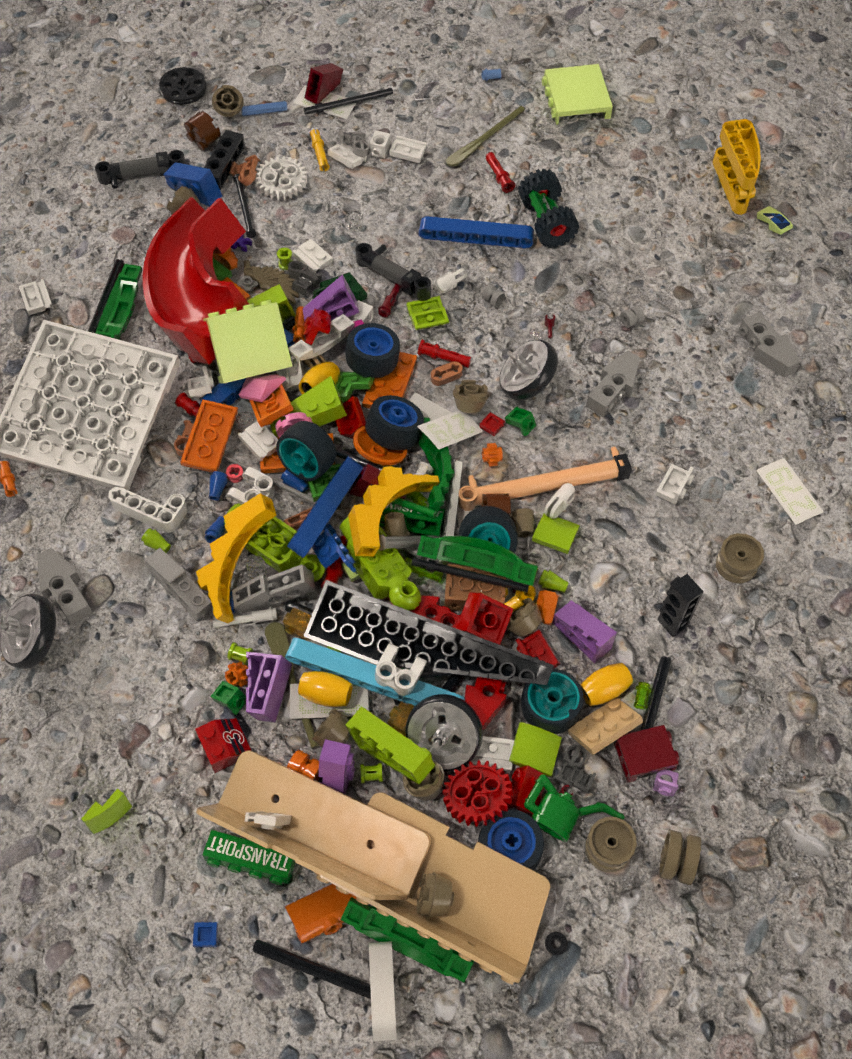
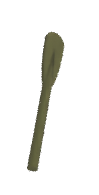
M518 107L478 139L454 152L446 159V164L448 166H457L462 163L484 141L524 112V107Z
M270 623L265 628V636L272 654L282 655L285 658L290 646L285 629L281 623ZM290 662L292 668L288 678L289 686L290 684H297L294 675V664ZM301 718L311 748L313 750L319 748L317 743L312 740L315 732L310 718Z

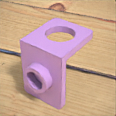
M666 769L658 771L653 791L664 796L673 797L679 787L677 784L679 774ZM668 775L671 777L672 782L662 780L660 777Z

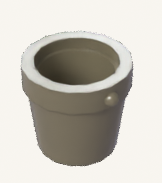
M522 508L510 513V517L515 523L518 537L527 538L534 534V511L532 509Z
M390 512L385 515L384 532L388 537L410 535L403 513Z

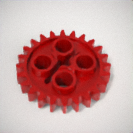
M480 760L477 761L476 765H473L470 761L469 767L466 768L462 764L461 771L454 769L455 776L448 775L449 782H444L445 789L442 790L444 795L443 801L447 812L451 813L452 818L457 817L459 823L465 820L466 825L469 826L473 821L475 826L478 827L479 822L482 821L487 826L488 819L494 823V816L497 815L502 818L501 810L508 811L507 804H512V782L509 779V775L504 773L503 768L498 769L496 763L490 767L489 761H486L484 765H481Z

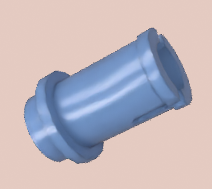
M485 68L481 73L482 80L501 79V69L487 70Z

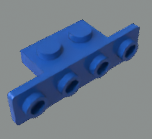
M330 523L326 524L323 529L324 532L319 535L312 546L319 561L327 568L341 557L353 573L357 570L353 565L355 560L348 553L349 550L342 543L343 541L338 534L335 533V528Z

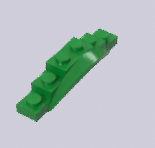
M124 264L122 272L118 275L108 298L96 334L119 340L121 334L125 333L135 308L134 300L139 289L138 282L143 271L141 266Z
M423 417L424 423L430 421V418ZM421 431L418 443L434 469L433 476L439 477V484L433 486L427 501L429 508L438 513L440 507L444 505V495L449 491V482L454 477V469L451 466L452 456L449 455L448 447L438 449Z
M421 535L417 551L419 556L481 569L530 586L534 585L538 565L523 562L515 553L491 541L474 537L445 536L433 538Z
M353 897L350 898L340 919L341 921L353 926L355 930L378 942L392 941L393 950L445 976H452L463 983L465 982L473 966V960L466 961L458 955L459 952L453 949L446 950L438 945L437 940L431 937L427 939L417 933L418 930L411 926L407 928L400 925L393 916H384L376 911V907L364 905Z

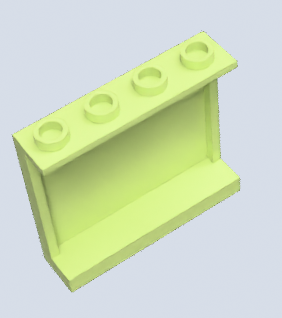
M599 64L545 69L544 76H542V86H545V96L548 97V106L551 107V116L555 119L556 125L559 124V117L602 112L604 119H611L613 106Z
M271 300L260 302L261 306L254 307V304L243 306V310L239 311L236 308L225 310L226 314L219 315V311L208 314V318L203 319L207 321L220 376H218L219 383H228L293 367L277 302L271 303Z

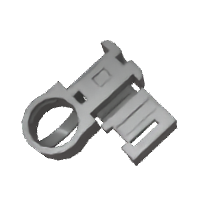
M340 129V144L350 143L352 145L353 143L352 148L355 155L360 157L368 155L369 145L368 142H365V133L352 132V135L344 134L342 129Z

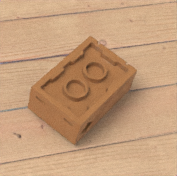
M447 564V566L506 579V577L465 565ZM447 574L444 606L450 610L463 611L470 592L482 593L504 604L505 598L508 595V589Z

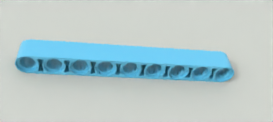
M300 638L292 639L285 656L288 661L314 671L336 674L353 685L416 706L421 700L429 696L438 694L453 695L465 701V698L459 694L419 680L411 694L407 696L399 695L394 689L388 686H380L376 682L375 670L377 665ZM387 670L380 672L383 676L391 675ZM405 679L399 681L404 686L410 684Z

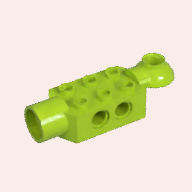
M235 504L229 509L227 513L231 512L232 510L236 509L242 504ZM273 517L259 528L244 548L279 573L299 565H304L308 570L314 569L312 573L315 583L322 578L325 572V567L316 555L306 554L302 558L287 547L296 530L277 517Z
M347 517L340 524L339 529L348 541L346 548L355 560L353 565L373 597L384 599L389 596L393 605L408 611L418 607L421 602V593L416 585L409 581L412 571L397 549L386 548L383 551L378 550L374 557L355 556L349 518ZM379 527V535L388 537L383 529Z

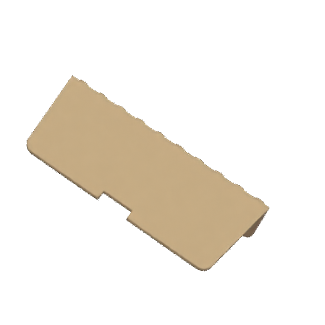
M250 750L243 752L239 756L219 803L199 807L196 811L198 815L265 848H271L295 860V863L372 900H408L431 844L430 837L426 832ZM276 795L279 796V801L277 803L274 801V797ZM265 811V813L272 812L291 815V821L288 825H282V829L275 828L270 830L261 828L262 824L254 823V821L245 822L246 812ZM370 840L374 841V848L369 847Z
M379 792L374 794L367 805L426 832L431 840L429 850L408 900H372L320 874L315 873L317 875L316 878L323 883L328 884L330 882L336 885V889L341 893H350L356 896V900L364 905L371 904L377 908L376 911L384 916H393L400 925L407 928L409 926L415 928L420 936L427 939L431 937L437 940L438 945L446 950L453 949L459 952L458 955L466 961L473 960L479 963V967L489 973L494 971L501 975V979L511 985L514 982L519 983L526 971L551 888L549 880L536 871L478 841L474 849L447 836L449 826L386 793ZM370 840L369 847L374 848L375 843L373 840ZM435 872L452 882L454 900L446 915L426 918L424 915L417 913V899H419L421 890L419 885L423 874Z

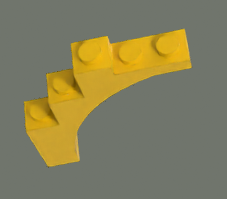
M383 467L377 477L379 485L368 486L363 495L364 504L354 505L348 515L355 556L374 557L380 548V518L383 510L390 503L412 492H431L433 486L439 484V477L429 474H403L402 468Z
M261 493L223 516L225 529L228 533L210 543L211 556L214 561L196 571L199 587L209 592L208 597L212 602L215 618L225 623H230L234 620L230 606V586L239 556L257 530L277 516L272 499Z

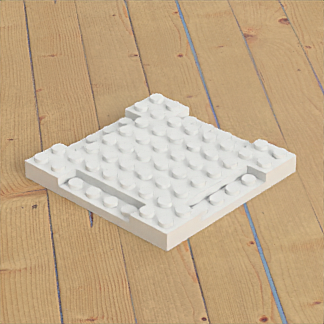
M43 320L0 416V456L89 479L95 484L109 488L121 487L129 491L141 462L140 454L165 393H169L181 361L178 355Z

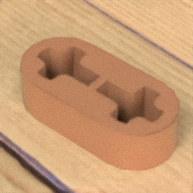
M450 362L433 369L431 372V382L436 386H441L459 379L462 376V365L459 362Z

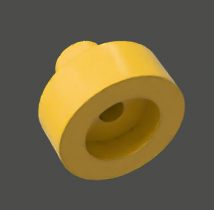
M529 585L528 593L516 590L515 595L521 601L526 598H531L534 601L536 591L533 586Z

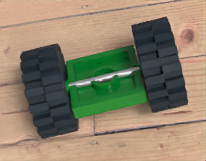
M538 169L536 173L530 172V176H525L524 181H520L521 186H518V193L524 206L528 210L531 209V211H536L537 222L534 224V229L539 241L544 247L547 246L548 248L552 246L557 248L558 245L564 246L565 242L569 243L571 238H575L574 234L579 232V223L571 208L569 209L567 206L565 208L559 206L558 208L556 204L558 201L557 197L561 196L562 188L554 171L552 172L550 169L548 171L546 169L540 171Z

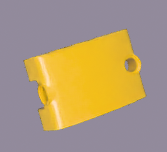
M747 119L723 123L719 136L722 147L716 149L712 161L732 211L738 215L746 213L750 199L755 197V183L761 161L758 137L753 123Z

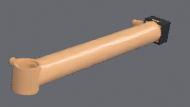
M612 447L611 454L613 460L479 487L474 476L470 475L468 476L470 486H463L459 490L458 505L465 511H471L476 506L481 505L482 494L509 493L510 499L559 490L566 483L578 486L616 478L617 481L629 479L632 468L627 454L620 455L617 448Z

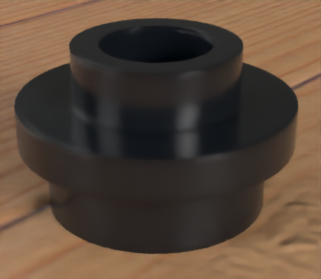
M552 932L546 937L545 948L550 954L558 956L566 951L568 942L562 933ZM557 940L560 943V947H553L552 941Z

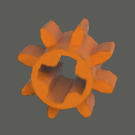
M487 443V447L482 448V460L487 462L489 466H498V462L503 459L502 448L497 447L496 443Z
M242 661L229 664V670L225 672L227 683L236 687L247 685L246 679H248V676H246V669L248 667L242 665Z

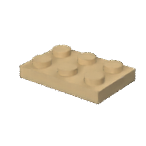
M615 698L568 729V733L581 746L594 755L643 723L641 715L619 698Z

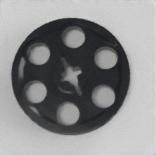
M180 67L166 72L160 79L159 87L161 95L165 100L173 104L185 105L194 103L204 96L206 81L203 74L198 70Z

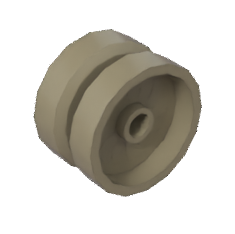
M736 533L730 535L724 540L716 557V568L725 580L732 583L748 582L755 577L762 564L764 549L758 540L748 534Z
M617 817L602 818L597 820L590 829L585 842V854L589 862L596 869L603 872H617L623 869L634 855L637 846L636 835L626 821Z
M669 829L661 851L659 877L672 880L677 872V878L680 883L692 885L700 859L701 837L688 834L683 842L681 832Z

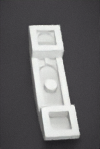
M342 314L331 321L329 334L323 332L318 334L312 345L300 340L288 348L289 352L298 360L314 358L339 343L352 330L355 324Z

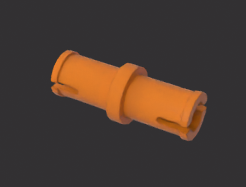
M1 461L0 483L3 484L5 495L13 497L18 493L14 483L15 476L11 472L9 462Z

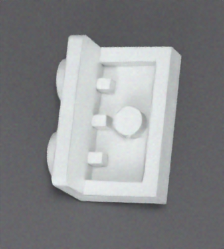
M206 365L202 366L204 376L187 379L190 397L200 398L205 394L212 393L211 387L214 386L211 370L207 371Z
M671 464L655 495L676 505L679 498H684L687 489H685L686 485L690 486L695 477L692 474L694 467L690 466L687 471Z

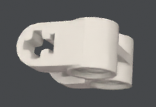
M247 467L242 477L246 482L253 485V488L244 493L232 487L226 494L227 500L234 505L237 503L244 504L260 493L271 499L274 496L273 480L260 471Z
M389 643L376 666L375 680L380 686H388L394 689L397 694L407 696L415 688L427 661L417 657L410 670L400 669L393 663L399 647ZM387 670L391 675L383 676L380 672ZM405 679L410 684L404 686L399 681Z

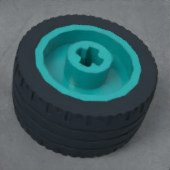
M492 506L476 508L464 517L459 528V536L491 541L507 548L513 553L517 549L518 534L515 523L502 509Z

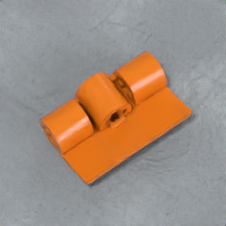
M330 884L286 905L285 909L293 922L300 943L303 944L318 937L323 932L325 935H331L339 931L342 923H345L340 919L350 898L356 899L357 897L350 893H341L336 889V885Z

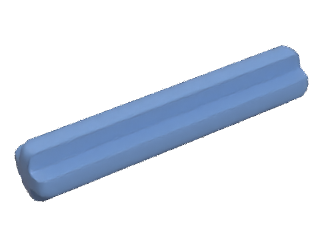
M281 101L243 106L241 111L243 116L287 111V102Z

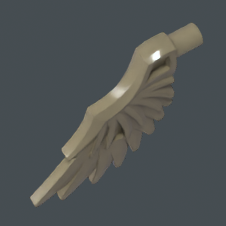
M249 260L243 262L244 276H250L254 281H257L262 290H269L271 287L280 284L288 300L293 305L296 304L294 297L299 298V294L292 290V283L295 279L290 278L289 274H285L284 270L279 271V268L273 269L272 266L269 268L268 266L263 268L251 266Z

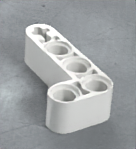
M121 487L112 488L108 494L110 502L116 511L167 533L175 531L188 512L185 498L181 494L171 495L164 506Z
M392 941L369 943L373 1042L397 1040Z

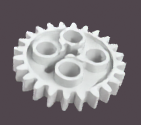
M277 156L276 160L270 158V162L265 160V165L260 164V168H256L255 185L257 189H260V193H264L265 197L270 195L271 199L276 196L277 200L280 197H283L285 200L286 196L292 198V194L297 196V191L303 192L302 188H306L307 171H305V167H302V163H297V159L292 161L291 157L286 160L285 156L282 159H279Z

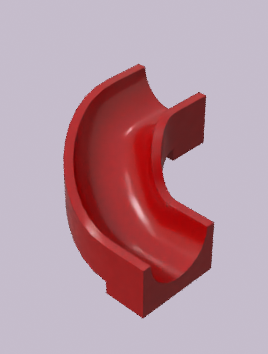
M190 197L158 229L147 250L143 267V293L151 317L178 349L186 352L193 361L208 365L216 357L207 321L203 319L208 318L209 313L219 311V315L226 314L225 310L236 308L239 311L243 310V306L249 305L232 282L217 280L214 271L213 253L224 254L246 232L222 198H218L210 207L204 210L193 197Z

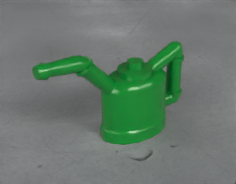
M541 774L536 779V783L524 803V807L533 813L531 818L537 822L541 830L566 843L579 817L604 812L622 820L625 818L622 813L600 802L581 808L576 807L574 800L571 799L572 795L567 792L564 794L558 793L549 778L544 774ZM544 787L547 793L544 795L539 806H537L535 801Z

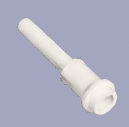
M269 607V609L252 611V614L234 617V620L230 623L213 620V627L218 628L253 622L254 624L265 621L274 622V620L278 619L276 608Z

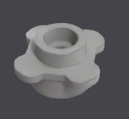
M244 276L242 280L237 281V285L247 293H250L254 290V287L258 286V282L253 281L250 276Z

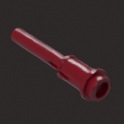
M395 284L390 295L386 296L383 304L379 306L378 314L381 317L386 318L390 316L391 309L396 302L395 298L401 289L400 285Z

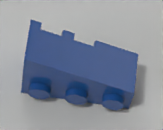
M175 162L163 174L170 188L176 191L181 186H186L188 189L191 188L200 203L208 207L223 196L210 169Z

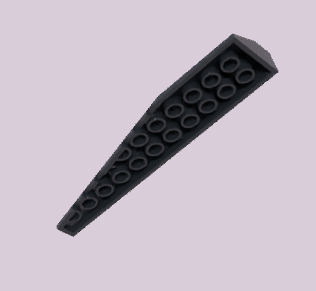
M328 580L325 581L304 633L306 638L376 665L388 644L391 643L399 647L393 661L398 668L411 669L415 659L420 657L427 661L423 671L540 685L548 684L554 665Z

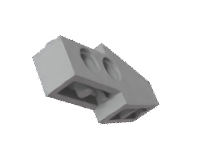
M761 312L742 319L739 331L749 342L750 347L755 350L753 359L782 377L795 373L800 360L786 334L779 336Z
M626 351L602 369L601 382L589 394L586 407L605 417L608 412L611 413L614 410L618 400L622 401L624 396L630 398L640 357L630 351Z
M52 548L38 554L40 591L45 598L51 600L54 606L59 605L61 610L58 613L63 621L68 620L72 626L93 614L88 603L75 585L81 581L77 571Z
M161 548L144 560L146 567L167 592L173 595L196 621L212 610L211 600L190 579L185 570Z
M299 565L269 577L260 575L233 589L234 608L241 613L269 609V607H283L284 602L316 591L313 573L304 565Z

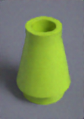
M149 528L141 538L144 545L152 549L158 550L161 548L167 553L171 548V544L156 529Z
M543 570L538 581L542 588L563 593L569 583L551 570Z

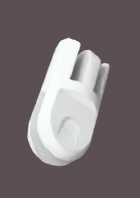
M461 268L454 273L447 272L438 277L433 282V291L441 294L457 287V282L466 278L467 273L457 279L455 276L465 269Z
M563 484L551 497L544 510L546 516H550L553 519L556 518L575 499V488L572 484Z

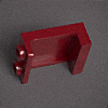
M664 725L625 734L615 740L614 747L627 783L635 781L638 776L669 768L671 771L676 770L680 762L679 755L676 750H673L671 744L672 736L669 731H666Z

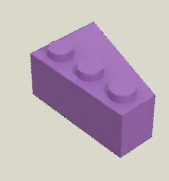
M343 274L303 308L304 321H306L308 316L311 317L314 309L326 311L331 315V321L342 314L346 317H351L359 313L357 300Z
M572 600L556 612L553 617L552 623L594 664L612 649L617 632Z
M246 652V658H248V669H246V676H248L246 712L259 721L275 723L292 664L282 655Z
M325 739L319 759L318 777L323 778L322 784L343 794H346L349 780L353 781L356 768H354L355 761H353L354 754L351 753V745Z

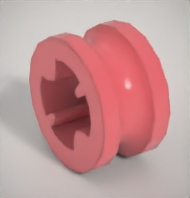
M232 464L227 467L226 474L230 482L238 483L243 479V469L240 465Z

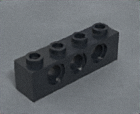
M225 130L223 135L220 136L217 146L213 148L210 158L206 161L204 168L211 170L220 190L230 174L232 163L234 161L237 162L245 147L244 136L241 133Z
M688 574L681 578L678 576L670 583L671 587L666 593L667 597L663 601V607L659 610L660 614L657 620L672 637L689 626L704 592Z

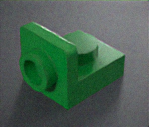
M515 407L505 417L506 423L520 428L523 436H527L536 427L532 412L519 407Z
M222 681L210 696L215 702L227 707L235 715L238 714L246 703V696L240 688L225 681Z

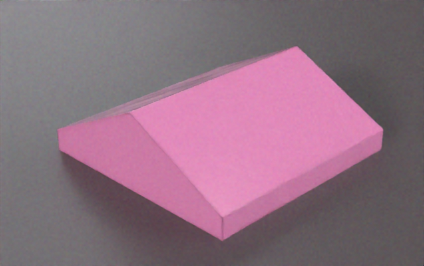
M267 373L248 377L243 384L239 396L243 399L263 402L286 378L285 376Z

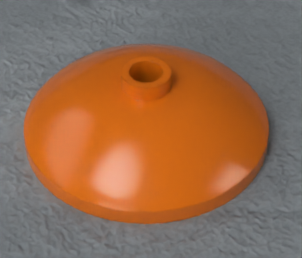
M365 426L359 428L354 434L353 444L355 449L363 458L374 464L382 466L396 465L401 463L406 457L407 449L391 450L375 443L367 434Z

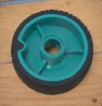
M299 421L292 425L281 435L276 444L277 455L284 467L291 474L305 481H314L321 477L336 459V447L330 436L321 427L308 421Z
M555 668L552 670L547 685L526 683L521 696V709L526 722L554 734L568 731L578 721L584 703L583 691L576 678L566 671ZM548 698H554L557 701L552 702Z

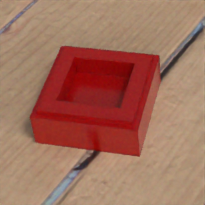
M490 412L482 420L479 427L495 436L505 425V421Z

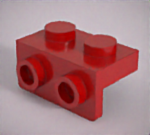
M314 309L311 317H307L304 324L306 328L303 334L306 335L305 343L312 345L318 331L326 334L330 333L331 315L326 311Z
M352 396L343 404L347 416L336 420L340 435L352 439L355 432L366 425L359 399L355 396Z
M538 629L523 640L520 638L516 640L518 652L531 657H538L539 660L554 665V668L560 665L559 660L541 630Z
M529 765L516 768L512 775V804H507L508 808L515 807L532 817L533 813L524 807V803L533 789L536 779L543 773ZM544 787L535 801L537 806L540 804Z

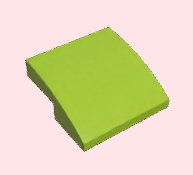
M440 296L432 297L426 301L417 300L406 303L415 330L449 323Z
M544 513L534 532L532 541L568 554L580 525L558 517L553 519Z
M520 722L509 762L519 767L529 765L550 777L554 770L562 737L542 728Z
M116 789L103 806L95 802L81 820L90 832L95 834L116 823L132 808V805L125 794Z

